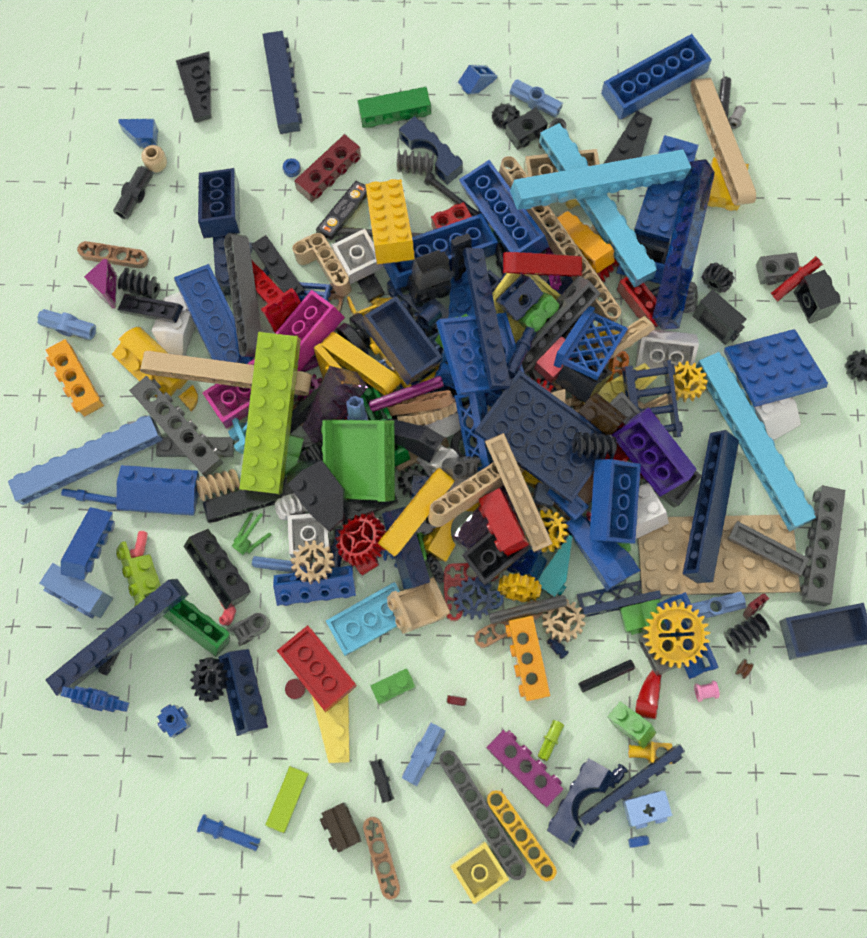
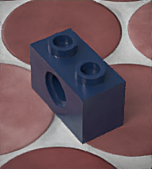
M521 274L496 300V303L508 317L517 321L525 316L526 311L532 305H535L544 293L531 277Z

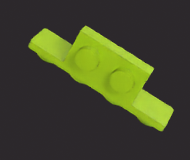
M123 541L117 547L116 555L118 560H121L123 566L122 573L124 578L128 580L129 594L134 598L135 607L145 599V596L150 595L159 588L161 584L151 555L131 558L126 541Z

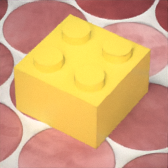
M485 841L450 865L473 904H476L509 880Z

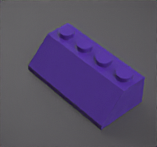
M649 407L634 416L612 434L613 437H616L617 443L633 463L641 464V474L659 497L688 481L697 470Z

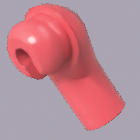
M138 532L135 549L130 550L131 558L144 555L148 536L147 532Z
M234 606L227 610L224 608L222 616L219 617L221 625L228 626L233 622L236 614Z

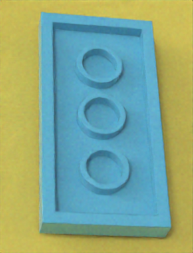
M395 582L326 620L344 656L397 627L394 613L387 604V597L393 591L400 592Z

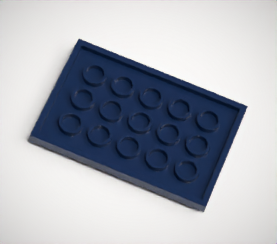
M519 370L510 382L511 386L504 390L474 433L484 441L504 433L517 464L571 503L593 473L595 460H602L600 453L597 459H594L593 453H591L589 458H586L585 452H583L582 457H578L577 451L573 453L574 435L576 432H581V434L587 432L589 435L595 433L597 436L603 433L586 418Z

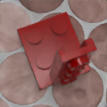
M252 260L256 293L267 304L261 310L273 332L276 333L299 306L301 301L292 288L283 293Z

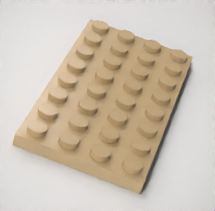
M780 515L725 516L714 581L710 583H696L682 574L694 516L668 517L669 524L637 538L642 594L660 590L661 596L679 595L684 592L687 595L732 594L740 591L742 594L800 592L798 576L727 540L734 524L739 521L796 551L794 530L789 532Z

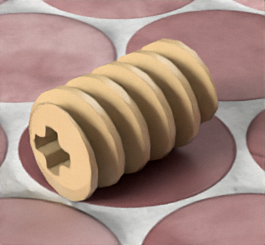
M230 469L228 472L222 471L221 475L217 472L214 473V476L208 474L206 478L200 476L199 480H196L197 491L202 501H205V495L212 499V493H215L216 497H220V491L227 495V489L231 493L235 492V487L240 490L239 478L234 469Z

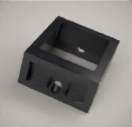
M713 289L699 302L692 315L724 345L729 341L734 342L745 328L743 324L747 320Z

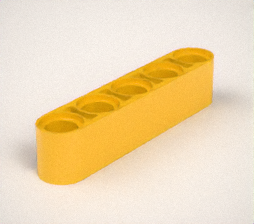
M331 332L321 343L337 363L383 395L391 394L401 384L400 378L394 372L337 333Z
M439 467L384 534L378 544L391 555L396 556L427 518L431 504L446 494L455 480Z
M491 791L487 795V804L535 873L543 881L553 880L556 876L555 865L506 796L501 791ZM493 794L501 796L502 802L500 805L493 806L490 799ZM507 811H511L514 815V820L511 823H505L503 820V814ZM519 829L526 831L527 836L523 841H518L515 837L516 831ZM531 847H537L539 850V855L535 859H531L528 856V850ZM544 865H550L552 870L551 874L547 877L541 875V868Z

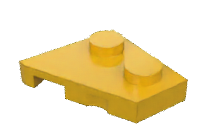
M321 344L315 346L314 351L323 382L334 373L342 379L343 369Z

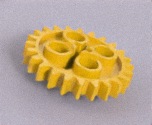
M674 601L671 603V607L667 603H664V609L657 606V614L650 612L653 619H646V622L650 625L649 627H643L644 630L648 631V634L642 635V637L649 640L644 644V646H651L648 653H656L653 658L654 660L661 658L660 664L662 665L668 661V667L671 668L675 662L676 667L681 668L682 662L686 667H689V660L696 663L695 656L703 657L700 650L707 651L703 644L710 643L708 639H705V635H709L710 632L704 631L708 624H702L701 621L705 617L697 616L699 613L698 609L692 612V605L684 608V602H680L677 607ZM684 618L690 621V627L686 630L681 626V621ZM664 619L670 623V627L666 631L661 628V622ZM675 631L694 632L693 636H678L677 640L676 637H658L660 633H675ZM685 639H689L692 643L689 650L683 648V641ZM665 640L671 642V649L669 651H665L662 648V643Z

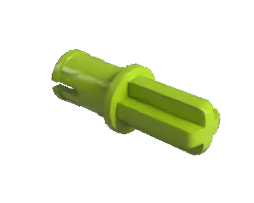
M552 720L546 736H543L545 740L538 753V758L548 761L554 746L558 745L557 741L565 726L563 723Z

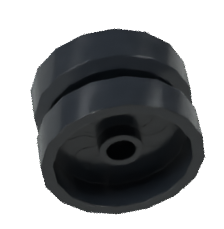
M356 312L349 318L350 325L342 323L336 328V332L369 355V349L372 350L370 348L371 337L361 325L364 316Z

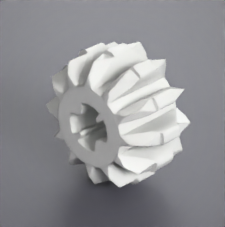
M294 493L283 496L274 503L276 513L281 520H288L287 516L301 515L307 512Z

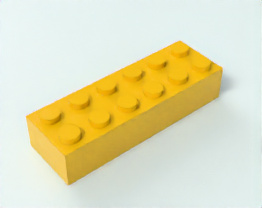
M390 179L389 181H374L366 184L376 263L385 264L415 260L402 180Z

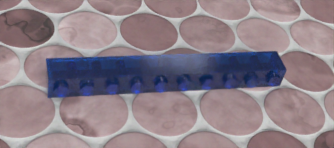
M707 159L689 162L691 169L685 178L653 313L654 321L662 330L680 328L715 174Z

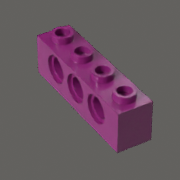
M503 729L486 749L544 807H548L563 790L560 786L562 781L554 774L550 776L545 771L547 767L539 759L535 761L530 756L532 752L524 744L520 746L516 742L517 737L510 730L506 732ZM513 746L516 749L515 757L509 758L506 756V747ZM522 761H528L531 764V770L528 773L521 771L520 764ZM539 775L546 779V784L542 788L537 787L535 784V779Z

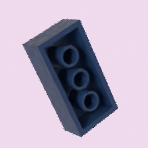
M235 168L199 173L198 224L204 239L226 236L228 233L240 234L239 182Z

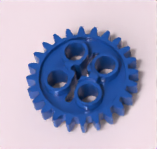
M63 686L60 695L70 698L73 703L83 705L82 707L97 711L106 710L115 713L116 710L127 712L129 702L119 700L118 696L90 687L86 689L75 686V689Z

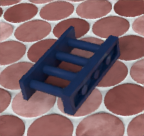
M671 360L663 361V367L639 371L633 369V365L621 367L625 395L640 412L645 410L641 409V407L638 408L637 400L641 397L667 394L669 405L653 407L650 410L654 415L670 413L671 424L663 426L668 432H672L673 437H681L683 425L679 421L673 378L675 366L671 363ZM665 375L666 386L642 390L635 386L637 378Z

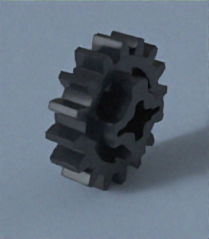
M214 657L200 659V664L194 665L196 670L191 671L194 675V678L190 679L194 683L191 690H196L194 696H199L200 701L213 702L219 700V696L224 695L223 689H227L225 681H228L229 678L225 677V674L228 671L223 670L224 663H219V659H214Z

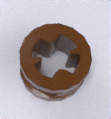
M743 659L737 667L735 674H741L742 678L745 679L751 672L754 664H749L747 659Z

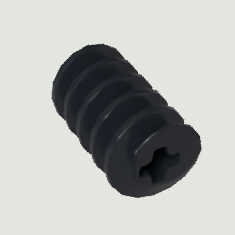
M125 268L118 279V289L126 292L129 291L132 294L136 293L138 296L142 295L146 298L156 299L160 292V283H157L156 276H153L150 280L149 274H146L143 278V272H139L137 275L136 270H132L130 273V269Z
M576 432L572 444L573 453L577 451L578 457H582L583 452H585L586 458H589L591 453H593L594 459H597L600 453L603 460H605L607 454H609V459H613L617 448L616 437L612 435L605 437L604 434L597 436L595 433L589 435L587 432L583 434Z
M758 613L755 617L748 618V621H742L741 625H735L734 629L729 628L727 632L724 631V637L729 646L736 653H739L738 646H741L743 649L747 648L745 642L752 646L754 645L753 638L760 642V634L763 638H767L766 631H770V627L765 618Z

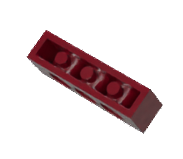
M344 134L294 180L296 190L310 202L321 197L326 188L331 187L340 175H344L352 164L359 161L361 157L360 146Z

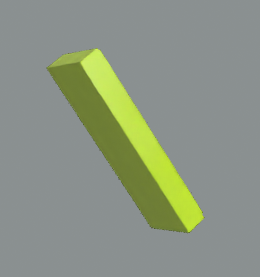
M289 766L265 826L285 833L309 773Z

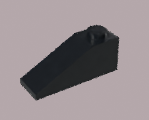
M388 419L394 420V443L430 463L438 452L444 436L426 426Z

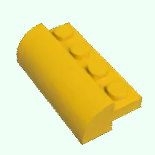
M141 327L131 328L118 339L121 343L111 355L139 381L145 376L150 380L155 379L161 386L159 390L162 394L167 392L170 397L188 381L185 379L149 375L140 371L145 351L168 353Z

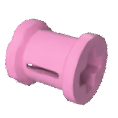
M715 680L704 685L694 684V691L698 702H702L703 699L714 697L718 699L720 697L719 688Z

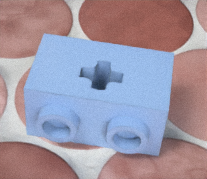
M665 790L622 801L629 826H635L636 829L647 827V822L654 820L656 824L668 821L667 817L672 816ZM646 805L647 807L652 808V811L649 812V815L643 813V810L646 809Z

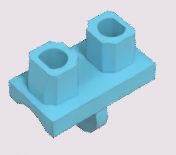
M234 418L232 420L234 427L228 433L235 441L239 440L234 445L235 450L244 454L247 422L241 423L238 418Z

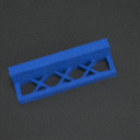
M485 393L455 395L466 456L475 457L477 455L480 457L482 466L478 467V471H481L494 462L486 442L474 433L488 413ZM469 397L470 406L468 409L463 407L461 398ZM468 416L471 417L474 422V425L471 429L466 425V420ZM472 435L477 439L478 443L475 448L470 445L469 441Z
M684 592L657 603V606L664 609V603L671 607V603L675 601L678 607L677 600L681 599L684 602V608H686L688 605H691L687 593ZM687 618L681 621V626L685 630L689 628L686 623ZM664 619L667 629H669L670 623ZM675 631V633H670V636L676 637V640L678 636L694 635V632ZM685 639L683 641V648L689 650L692 643L689 639ZM709 643L703 644L707 651L700 650V653L708 659L710 666L705 667L702 658L695 656L696 663L689 660V667L683 664L689 679L719 668Z

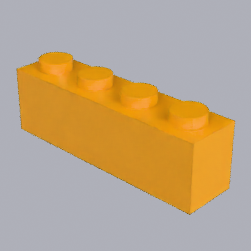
M566 211L557 217L596 273L615 262L613 247L605 243L599 234L592 232L587 224L584 225L576 215Z

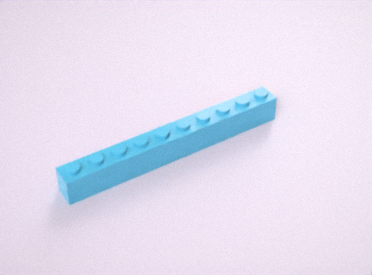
M560 123L540 133L539 143L558 172L588 167L586 158L580 155L577 145L574 142L572 143L568 131L565 128L563 129ZM607 193L577 200L603 241L613 247L615 259L634 288L654 278L657 271L655 262L652 259L650 260L646 254L645 247L642 244L640 245L635 232L632 229L630 230L625 217L620 215L615 202L610 200Z
M677 150L516 179L511 186L510 193L517 210L531 209L535 206H547L556 202L564 203L572 199L580 200L588 196L596 197L601 194L616 193L626 189L632 190L642 186L649 187L653 184H665L674 180L681 181L686 178L691 166L684 150Z
M720 352L699 360L695 368L702 367L701 373H706L705 379L708 380L707 390L733 435L739 439L741 449L789 532L810 523L816 518L813 507L807 503L803 490L797 486L793 473L787 469L783 456L777 452L773 439L765 431V425L762 421H759L755 408L749 404L745 391L739 387L735 374L731 373L728 368L727 360L721 356Z

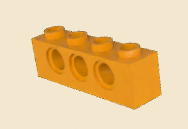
M66 339L45 349L48 354L46 359L51 367H55L56 372L54 374L58 381L64 383L63 391L68 398H72L73 402L71 405L76 413L80 412L85 417L104 406L72 346ZM68 361L65 366H62L63 362ZM76 376V379L70 382V379ZM85 391L83 396L78 397L80 392Z
M533 616L508 620V625H505L507 637H511L513 644L509 645L511 656L516 658L517 665H514L516 677H520L521 685H518L520 697H524L526 701L549 697L550 691ZM520 633L527 635V642L525 644H519L517 641ZM524 653H530L532 656V660L528 664L522 662V655ZM529 673L536 675V681L532 684H528L526 681V676Z

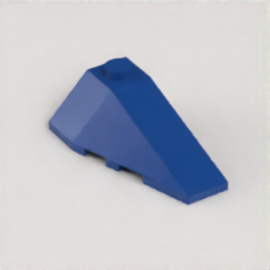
M583 515L575 522L571 519L565 523L569 526L567 528L568 532L606 591L641 571L631 555L617 543L589 540L590 521Z

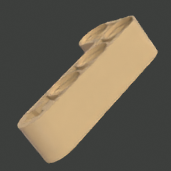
M315 233L294 243L292 249L298 264L306 265L317 260L336 294L343 297L350 294L352 288L349 277L323 234Z

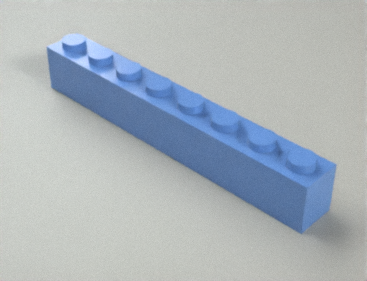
M150 415L142 416L136 422L124 424L118 430L107 432L97 440L87 441L80 448L68 450L65 455L53 457L43 465H36L26 473L16 474L13 479L8 480L15 501L25 505L159 443L163 438L156 421Z

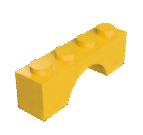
M477 502L465 511L475 512L480 502ZM454 519L441 527L433 528V531L423 538L426 553L436 556L438 561L446 562L456 546L451 537V525Z

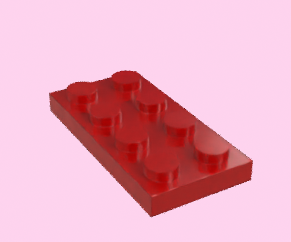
M308 625L276 650L325 712L357 687L356 683Z

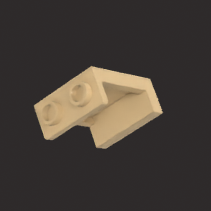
M434 577L430 578V583L400 592L393 591L387 597L388 607L393 611L396 625L401 629L402 634L443 620L450 614Z

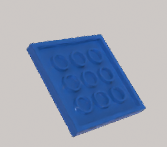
M497 313L501 340L508 366L515 352L516 344L507 314ZM476 316L439 319L436 324L457 396L504 390L489 388ZM521 365L519 370L524 373L523 367Z
M795 329L724 348V354L754 407L827 388L828 382Z

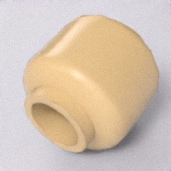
M150 145L142 151L141 158L148 170L154 173L164 170L167 165V158L162 148Z

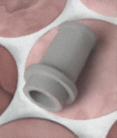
M736 106L732 116L728 118L732 129H736L742 124L741 119L746 112L744 106Z

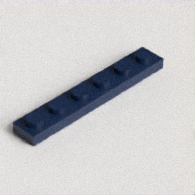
M681 744L673 746L654 760V763H650L578 816L584 825H593L600 819L599 815L604 811L609 813L616 808L615 803L620 799L625 801L633 795L632 790L637 787L643 788L650 782L649 778L654 774L659 776L666 771L665 766L670 762L675 764L683 758L681 754L685 752Z

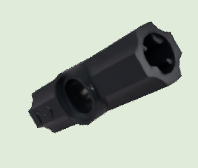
M138 166L130 182H125L121 189V197L113 212L122 219H128L136 204L141 203L144 199L145 188L153 176V173L146 167Z

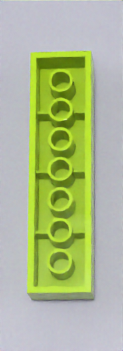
M258 332L239 489L283 494L301 339L298 336Z

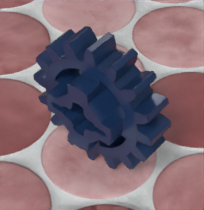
M476 576L475 581L468 577L467 583L463 580L461 581L462 587L456 586L455 589L459 593H454L453 597L458 600L453 604L459 605L457 612L463 611L464 618L470 615L471 620H473L474 616L481 620V614L488 616L487 610L493 611L494 607L491 603H496V599L492 598V596L496 592L490 591L492 584L485 586L479 581V577ZM472 586L469 592H463L467 587ZM480 587L485 590V592L487 593V595H484V594L480 591ZM476 590V595L479 599L473 607V600L469 597H472ZM462 601H463V602H466V603L469 605L470 608L467 609V608L463 605ZM487 604L483 609L477 611L478 606Z

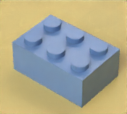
M54 563L51 564L39 584L45 587L43 591L92 619L94 616L101 618L113 600V597L84 580L61 575V567Z

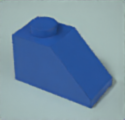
M469 65L458 83L462 86V90L465 93L478 94L494 82L498 76L487 65Z
M118 119L122 131L137 146L143 148L150 145L157 146L158 127L154 119Z

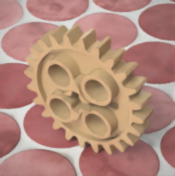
M453 397L454 402L445 408L397 415L399 421L417 425L432 424L457 412L455 397Z

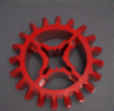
M361 514L360 517L355 515L354 520L348 518L347 525L342 524L343 530H338L340 536L336 538L337 542H339L336 547L339 550V555L345 562L352 566L362 567L363 564L369 566L370 561L376 562L377 556L382 557L380 552L385 549L378 543L386 533V528L378 518L372 515Z

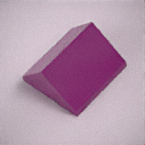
M103 259L84 278L102 300L111 308H116L117 273L108 259Z

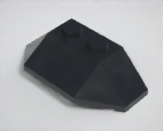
M300 461L287 473L289 487L308 513L328 531L331 532L345 519V489L324 461Z

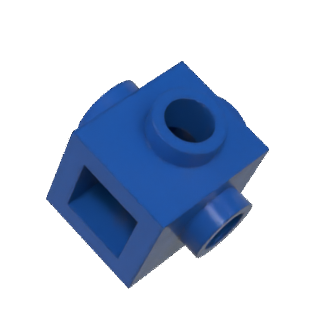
M169 704L157 716L160 721L158 722L159 728L163 733L167 732L169 737L175 738L191 727L187 720L189 715L183 706L179 707L178 705L172 706Z

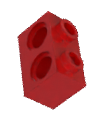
M463 202L455 204L447 210L435 213L431 216V226L435 230L444 227L441 224L449 225L472 216Z

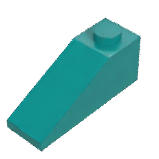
M570 535L566 539L567 542L562 544L561 549L557 551L537 580L542 585L541 589L552 597L556 595L561 596L567 588L564 584L567 579L573 538Z

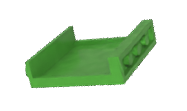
M323 420V461L345 489V499L378 500L379 502L395 500L394 420Z

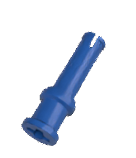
M203 814L196 831L212 835L213 839L223 838L255 852L258 848V845L255 844H259L261 838H256L225 826V823L221 820L219 822L212 820L206 814Z

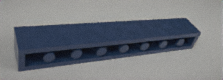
M727 430L711 432L709 435L682 573L696 583H710L714 581L739 439Z
M168 579L46 678L45 681L56 696L61 695L63 686L75 688V686L189 595L178 579Z

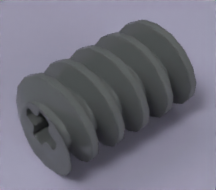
M398 149L397 170L401 173L404 168L405 173H408L411 169L412 174H415L418 170L419 175H422L425 170L427 176L433 171L435 154L433 153L431 158H429L428 152L422 157L420 151L415 156L414 151H411L410 155H408L407 150H404L401 155Z

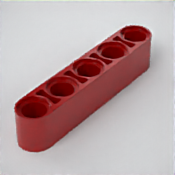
M505 252L503 253V273L578 277L582 276V256Z

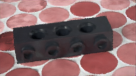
M203 530L187 539L183 547L225 610L244 601L251 592L249 586L242 579L238 569L231 563L227 553L218 544L216 537L210 530Z

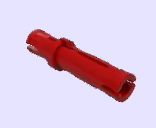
M815 256L803 267L800 266L799 270L772 291L771 295L779 302L780 299L798 286L805 276L812 274L824 264Z

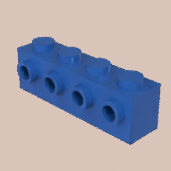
M93 507L89 508L61 559V575L85 580L87 574L93 571L94 561L99 559L102 545H106L109 532L114 530L113 512Z
M353 566L331 568L332 574L326 573L328 579L320 578L319 584L316 580H313V583L310 584L308 579L303 583L301 581L302 576L297 578L295 573L274 575L273 588L277 606H289L296 603H310L319 600L328 601L335 598L356 596Z

